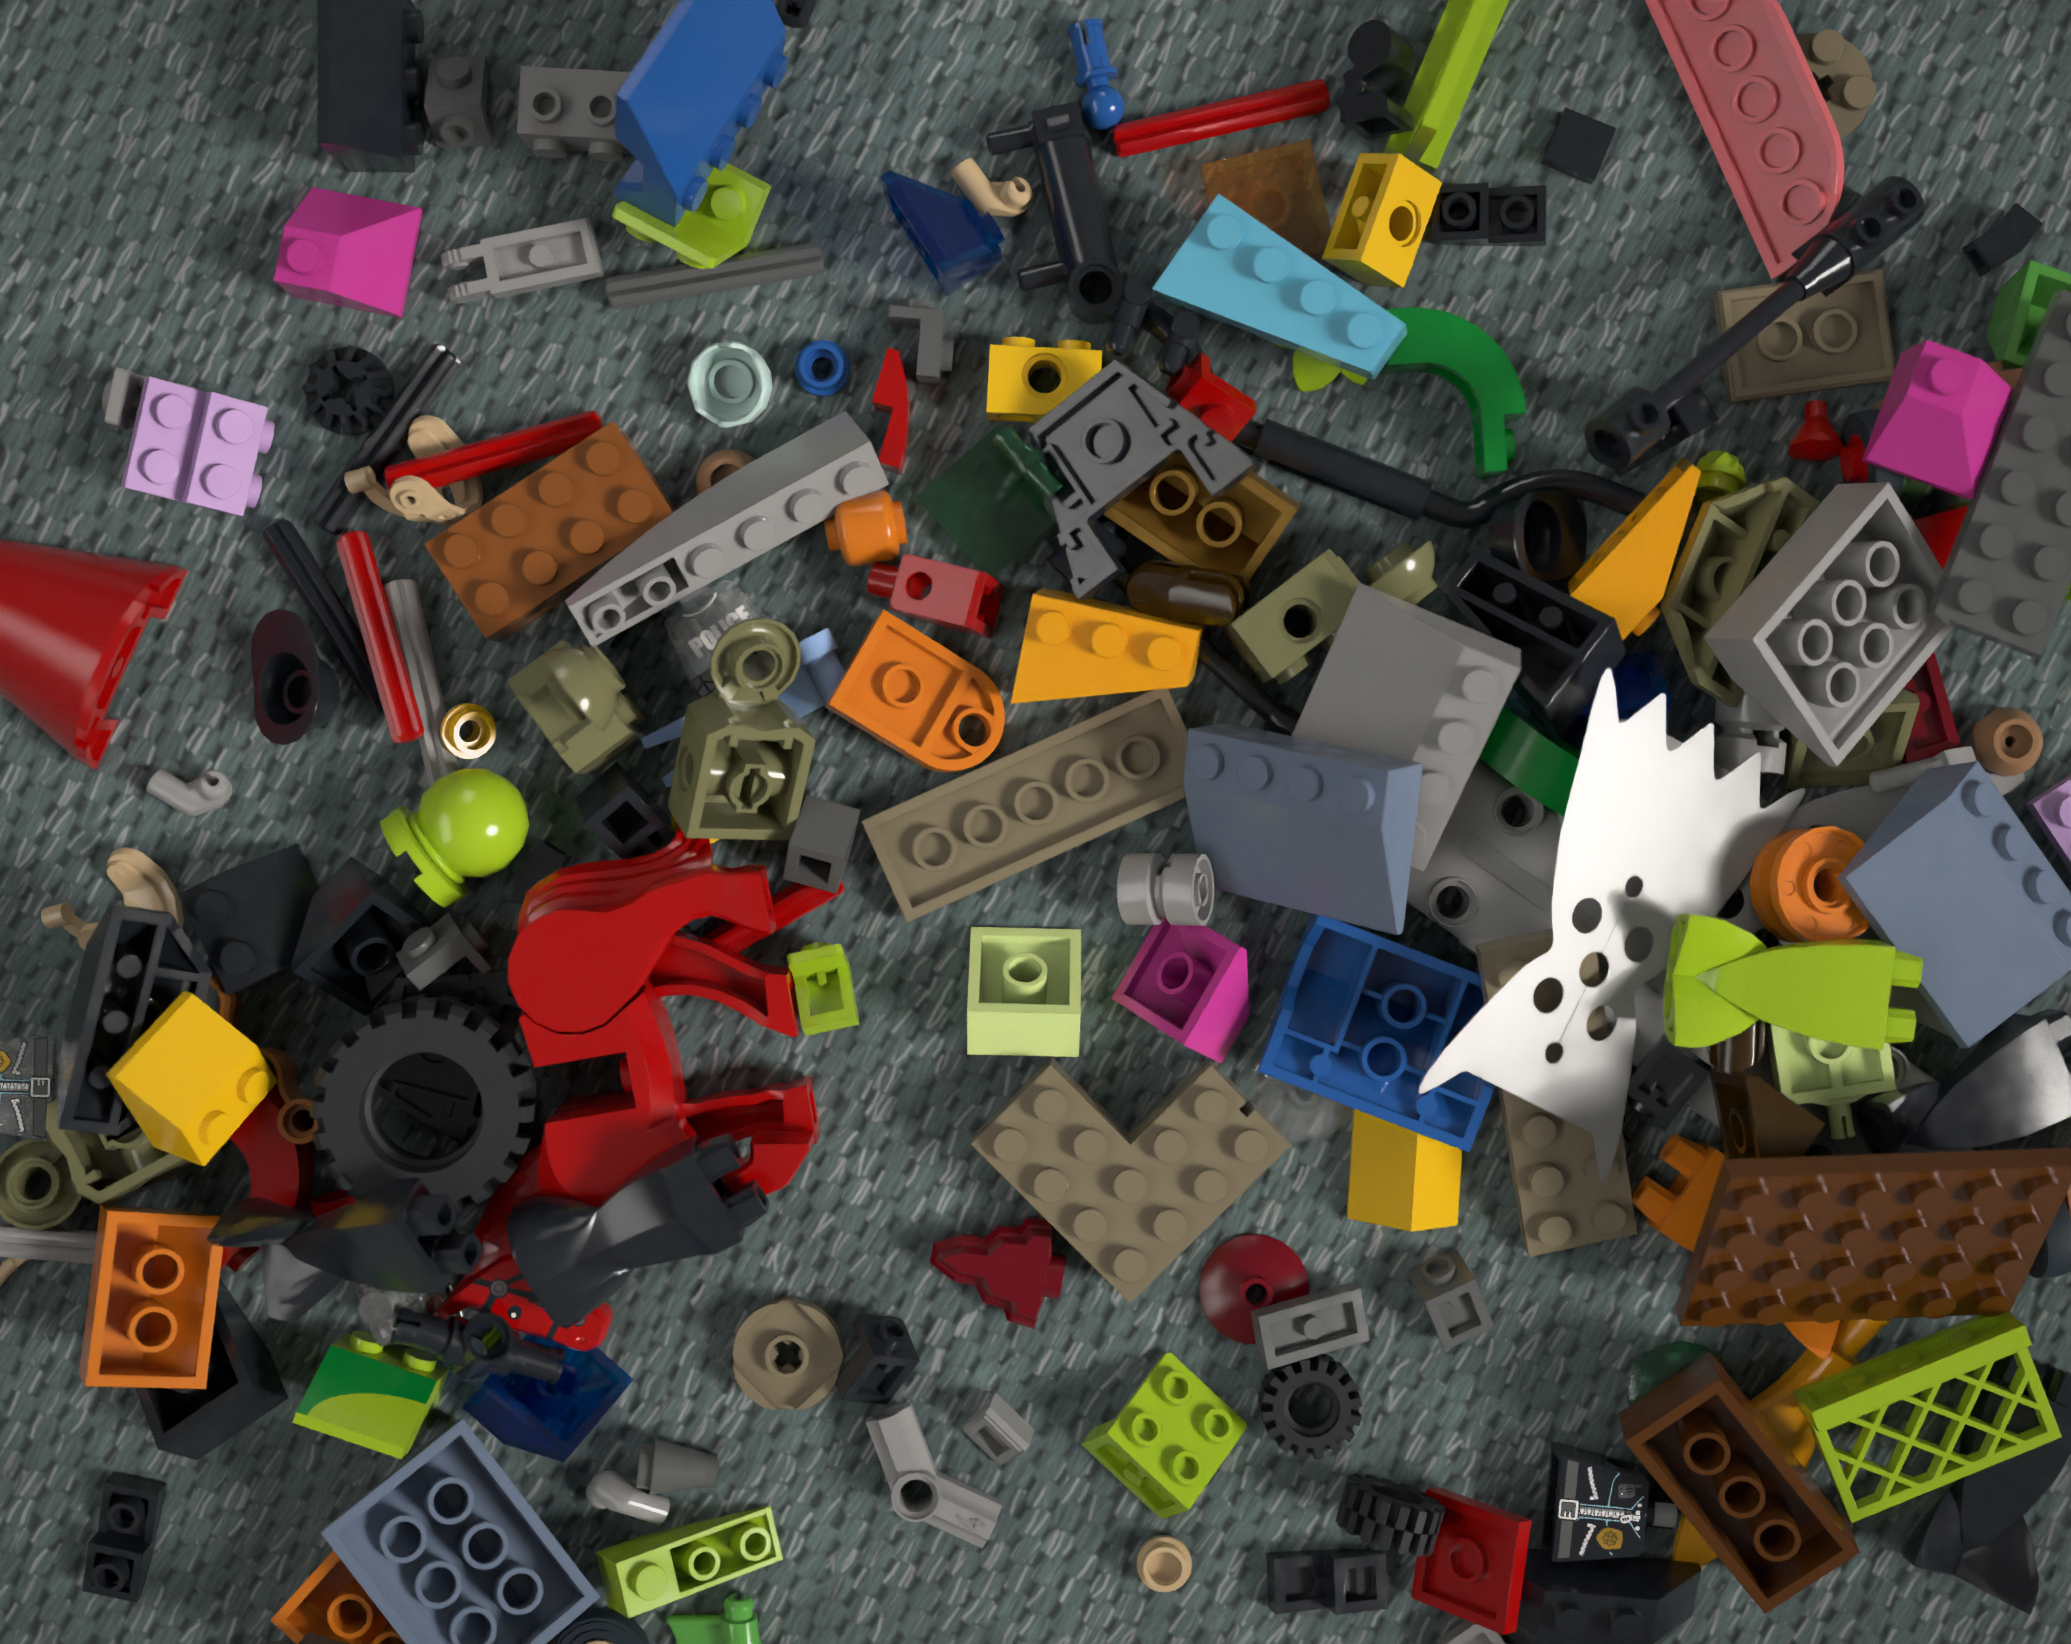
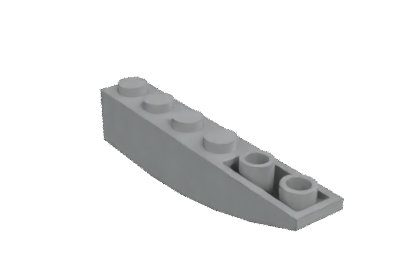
M844 411L745 465L700 493L656 524L609 561L565 600L590 645L594 644L596 646L829 518L834 515L835 509L840 503L887 486L889 484L871 441L850 415Z

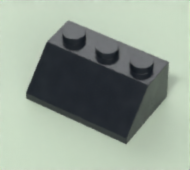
M318 0L317 143L348 172H415V155L423 154L424 134L421 122L415 121V100L423 99L424 77L421 66L415 65V44H422L424 41V20L421 10L416 9L411 0Z

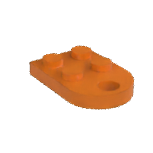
M882 610L876 617L825 705V708L920 766L943 773L962 771L985 760L998 745L1005 724V709L1002 697L994 682L983 671L886 610ZM964 716H973L982 722L985 729V737L979 746H970L961 739L959 724Z

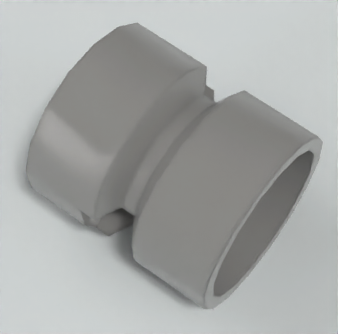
M1744 690L1737 707L1727 706L1716 699L1714 722L1722 727V733L1714 737V762L1731 772L1753 754L1760 752V774L1784 775L1787 744L1779 738V732L1787 728Z
M1127 853L1120 864L1117 879L1118 909L1125 924L1160 925L1166 917L1171 925L1205 926L1210 919L1214 902V876L1208 856L1206 854H1172L1169 861L1166 862L1163 856L1157 853Z

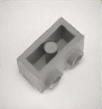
M521 66L517 134L528 148H533V153L538 156L564 158L567 157V150L589 151V157L600 161H621L623 153H632L615 137L616 94L631 72Z

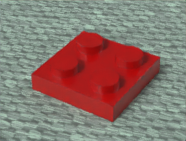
M1444 1488L1426 1489V1497L1437 1499L1439 1504L1444 1505L1445 1512L1433 1553L1430 1556L1423 1554L1422 1557L1417 1556L1411 1598L1502 1635L1516 1632L1532 1520Z

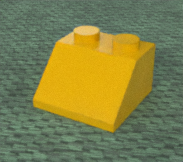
M183 991L106 1074L154 1148L203 1167L277 1083L257 1045L193 993Z

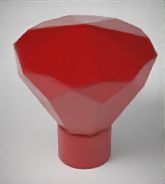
M1812 400L1805 403L1804 421L1789 441L1787 454L1795 460L1809 463L1825 462L1839 457L1844 445L1827 420V403L1822 400Z

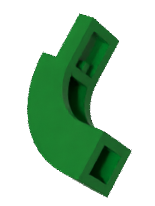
M1423 307L1385 309L1406 324L1407 335L1382 368L1381 374L1423 372L1436 375L1451 383L1461 393L1470 410L1473 430L1475 478H1495L1502 475L1508 470L1507 463L1513 462L1515 457L1514 433L1512 429H1505V422L1517 421L1527 413L1520 380L1507 355L1487 333L1466 319L1452 313Z
M1507 696L1479 758L1519 789L1565 817L1581 752L1562 739L1558 740L1550 730L1537 721L1515 699Z

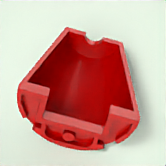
M0 539V694L76 760L87 767L97 770L119 722V719L106 714L149 618L166 619L188 570L173 564Z

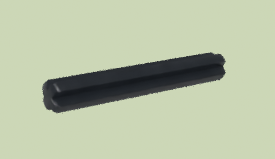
M437 343L431 346L312 513L311 520L318 527L335 536L343 531L367 497L364 491L354 494L350 493L345 484V473L369 466L374 471L376 481L378 482L384 473V469L390 465L407 441L411 423L414 419L425 416L459 368L461 360L454 353Z
M285 519L274 522L262 532L264 540L372 713L376 716L385 715L360 630L293 523Z

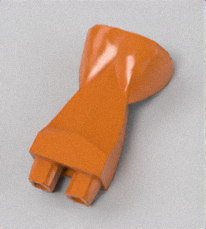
M1672 1134L1661 1149L1658 1158L1679 1171L1678 1175L1667 1190L1645 1176L1631 1193L1632 1202L1643 1215L1648 1217L1645 1221L1647 1224L1693 1252L1725 1155L1702 1141L1697 1144L1677 1134ZM1840 1320L1830 1323H1818L1815 1321L1782 1323L1801 1344L1825 1361L1831 1352Z

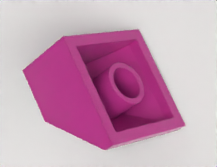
M312 187L284 226L273 281L294 298L402 318L423 210L419 207Z
M1926 339L1901 352L1862 461L1962 498L1974 499L2014 389L1982 359Z
M1165 917L1160 925H1153L1112 999L1181 1044L1222 1064L1249 1017L1247 950L1207 926L1171 925Z

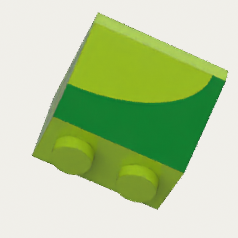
M353 1331L352 1335L345 1333L330 1345L295 1413L292 1423L402 1459L429 1431L450 1369L436 1364L437 1357L427 1351L408 1348L403 1353L385 1347V1340L374 1333L366 1331Z

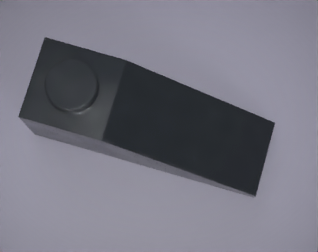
M618 762L614 763L575 797L584 822L622 860L652 854L667 846L676 834L669 816ZM712 916L693 919L687 925L695 932Z

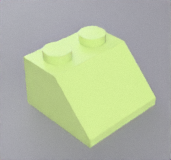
M971 927L967 1002V1054L1079 1057L1081 929Z

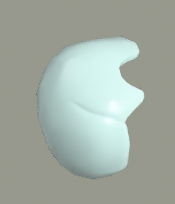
M730 340L707 346L692 361L687 382L696 412L722 428H731L753 422L767 408L773 389L771 371L759 353L743 343Z

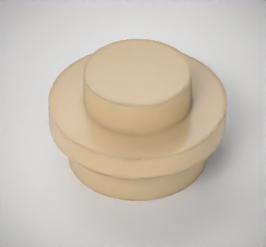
M1157 1535L1148 1539L1141 1546L1137 1554L1136 1565L1138 1575L1147 1587L1158 1592H1171L1180 1588L1188 1580L1192 1569V1560L1188 1548L1181 1540L1170 1535Z

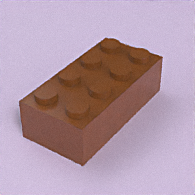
M612 421L424 545L484 637L501 643L567 600L609 561L656 524L675 512L676 509L625 431Z

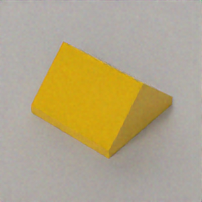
M1353 1109L1347 1218L1410 1232L1457 1226L1462 1150Z

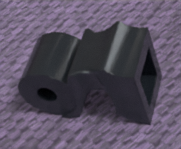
M1380 20L1367 21L1355 30L1348 44V57L1354 64V68L1344 73V91L1335 102L1340 109V122L1366 140L1415 130L1412 115L1403 106L1387 96L1413 77L1416 64L1413 47L1407 39Z

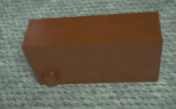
M1708 1352L1618 1413L1625 1443L1765 1614L1860 1553L1845 1517L1711 1352Z

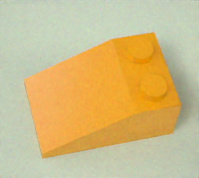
M1684 457L1675 464L1567 581L1570 596L1616 619L1622 641L1631 631L1636 636L1641 635L1661 613V610L1656 605L1663 598L1701 471Z

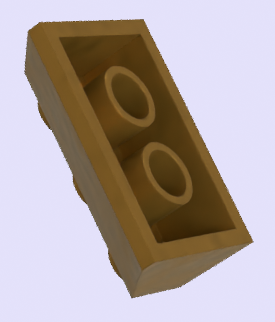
M1180 453L1103 515L1174 563L1239 574L1249 581L1297 512L1300 503L1255 472L1250 473L1221 497H1214L1203 484L1184 454Z

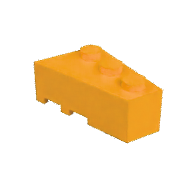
M1043 587L1032 595L1010 704L1187 687L1195 676L1206 624L1182 622L1147 615L1137 611L1134 607L1093 598L1080 600L1075 594Z

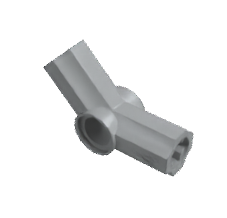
M911 1401L896 1403L867 1417L866 1425L892 1492V1507L897 1515L906 1521L914 1523L924 1521L983 1549L996 1525L1003 1506V1500L939 1471L937 1466L934 1465ZM910 1480H922L930 1486L932 1493L925 1499H912L905 1494L903 1485Z

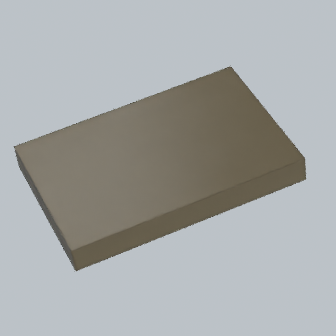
M1882 269L1859 272L1827 297L1822 292H1819L1803 301L1796 302L1723 363L1727 404L1890 382L1895 371V361ZM1783 282L1723 290L1714 293L1713 300L1718 337L1779 288Z

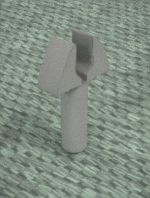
M1972 746L1945 750L1931 758L1874 771L1869 775V785L1875 793L1910 786L1916 782L1925 769L1976 761Z

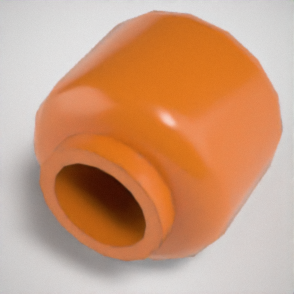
M879 489L840 503L835 509L834 517L824 520L829 550H841L844 561L851 567L895 560L899 555L900 545L908 544L901 500L892 501L890 494L884 489Z

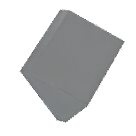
M996 1392L961 1427L998 1465H1003L1024 1453L1030 1446L1035 1431Z

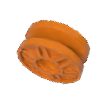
M1835 826L1787 830L1766 842L1754 859L1749 880L1751 903L1762 926L1777 939L1791 944L1847 938L1854 939L1864 933L1870 924L1837 880V877L1865 843L1853 832ZM1814 879L1817 881V894L1814 892Z

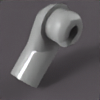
M159 769L150 779L146 791L187 816H197L224 806L232 794V785L227 776L218 770L206 771L205 776L186 783L166 770Z
M613 1470L596 1473L586 1489V1497L589 1503L598 1509L608 1508L609 1510L657 1525L664 1522L669 1512L670 1501L667 1497L658 1494L649 1495V1491L635 1489L634 1483Z

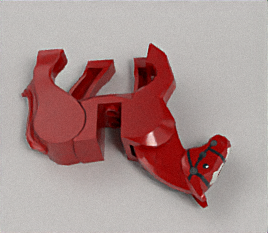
M678 826L671 842L652 854L632 859L596 861L562 868L540 880L526 893L518 918L517 932L520 934L508 957V983L517 1004L522 1008L519 1021L534 1067L626 1052L627 1058L620 1060V1075L624 1089L566 1098L545 1123L543 1138L537 1141L518 1162L514 1173L506 1183L502 1182L488 1202L474 1233L483 1245V1253L473 1272L465 1274V1277L451 1291L436 1313L441 1318L448 1319L450 1316L461 1311L473 1308L480 1313H494L501 1316L510 1325L511 1330L541 1337L574 1350L589 1351L598 1347L608 1335L614 1316L612 1307L607 1302H604L590 1315L568 1329L557 1326L549 1318L524 1279L510 1249L507 1224L513 1206L533 1197L547 1195L577 1199L598 1207L606 1197L638 1169L671 1147L696 1134L699 1135L702 1142L727 1133L732 1135L735 1142L752 1136L750 1142L751 1153L743 1157L742 1167L723 1176L731 1191L755 1179L759 1182L767 1196L790 1183L810 1151L812 1144H817L820 1135V1124L811 1075L790 1082L772 1083L757 1089L730 1090L688 1099L684 1085L679 1048L671 1020L662 997L669 995H693L715 1000L741 1012L763 1027L791 1037L798 1036L801 1022L793 975L789 967L758 963L710 939L679 930L693 919L715 916L765 935L773 934L777 926L765 865L750 864L731 868L713 864L710 839L686 838Z

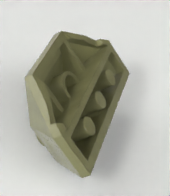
M1775 477L1702 504L1660 605L1691 683L1730 707H1737L1743 689L1730 678L1703 637L1820 505V501L1786 477Z

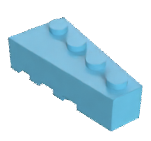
M1219 193L1152 288L1160 300L1178 307L1182 306L1223 324L1226 323L1255 334L1257 337L1303 352L1310 357L1373 381L1407 335L1405 323Z

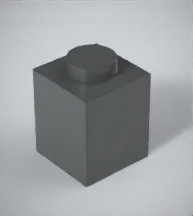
M806 795L789 842L783 879L837 894L853 847L860 810L835 801H827Z

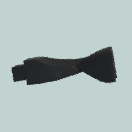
M2047 1009L2031 1016L2014 1013L1985 1035L1976 1048L1944 1082L1918 1083L1863 1101L1857 1111V1117L1870 1153L1899 1154L1972 1151V1147L1987 1146L2027 1136L2071 1116V1055L2063 1058L2058 1048L2059 1045L2071 1039V1019L2069 1014L2065 1011Z
M730 1133L708 1139L704 1142L696 1134L671 1147L638 1169L606 1197L598 1207L577 1199L547 1195L533 1197L513 1206L508 1217L507 1234L515 1262L538 1302L557 1326L568 1329L579 1323L612 1297L624 1285L635 1268L700 1255L718 1254L743 1242L746 1227L752 1225L768 1213L769 1199L759 1182L755 1179L732 1191L725 1182L723 1176L742 1167L743 1163L741 1151Z
M420 1177L395 1179L362 1199L317 1217L305 1210L266 1198H246L234 1202L220 1217L206 1238L212 1246H262L267 1316L272 1323H287L304 1315L332 1291L341 1279L384 1291L408 1293L444 1292L452 1275L473 1272L483 1253V1245L474 1233L458 1234L453 1225L457 1219V1207L448 1194L431 1195Z
M2012 1354L1995 1361L1986 1380L2009 1388L2018 1369L2014 1355ZM2048 1365L2041 1383L2062 1437L1956 1480V1483L1925 1514L1900 1550L1903 1557L1913 1566L1937 1573L1955 1575L2030 1615L2038 1596L2039 1576L2032 1538L2024 1515L2055 1481L2071 1454V1373L2053 1365ZM2025 1387L2022 1394L2029 1396L2028 1391ZM1982 1389L1970 1416L1992 1424L2004 1397ZM2018 1402L2006 1430L2020 1434L2039 1426L2040 1423L2034 1408ZM1965 1424L1961 1434L1959 1453L1969 1455L1978 1451L1987 1432Z

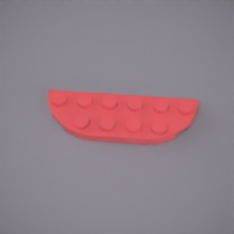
M1645 0L1771 279L1778 278L1792 270L1797 264L1798 260L1791 253L1834 219L1844 183V157L1840 136L1792 27L1777 0Z

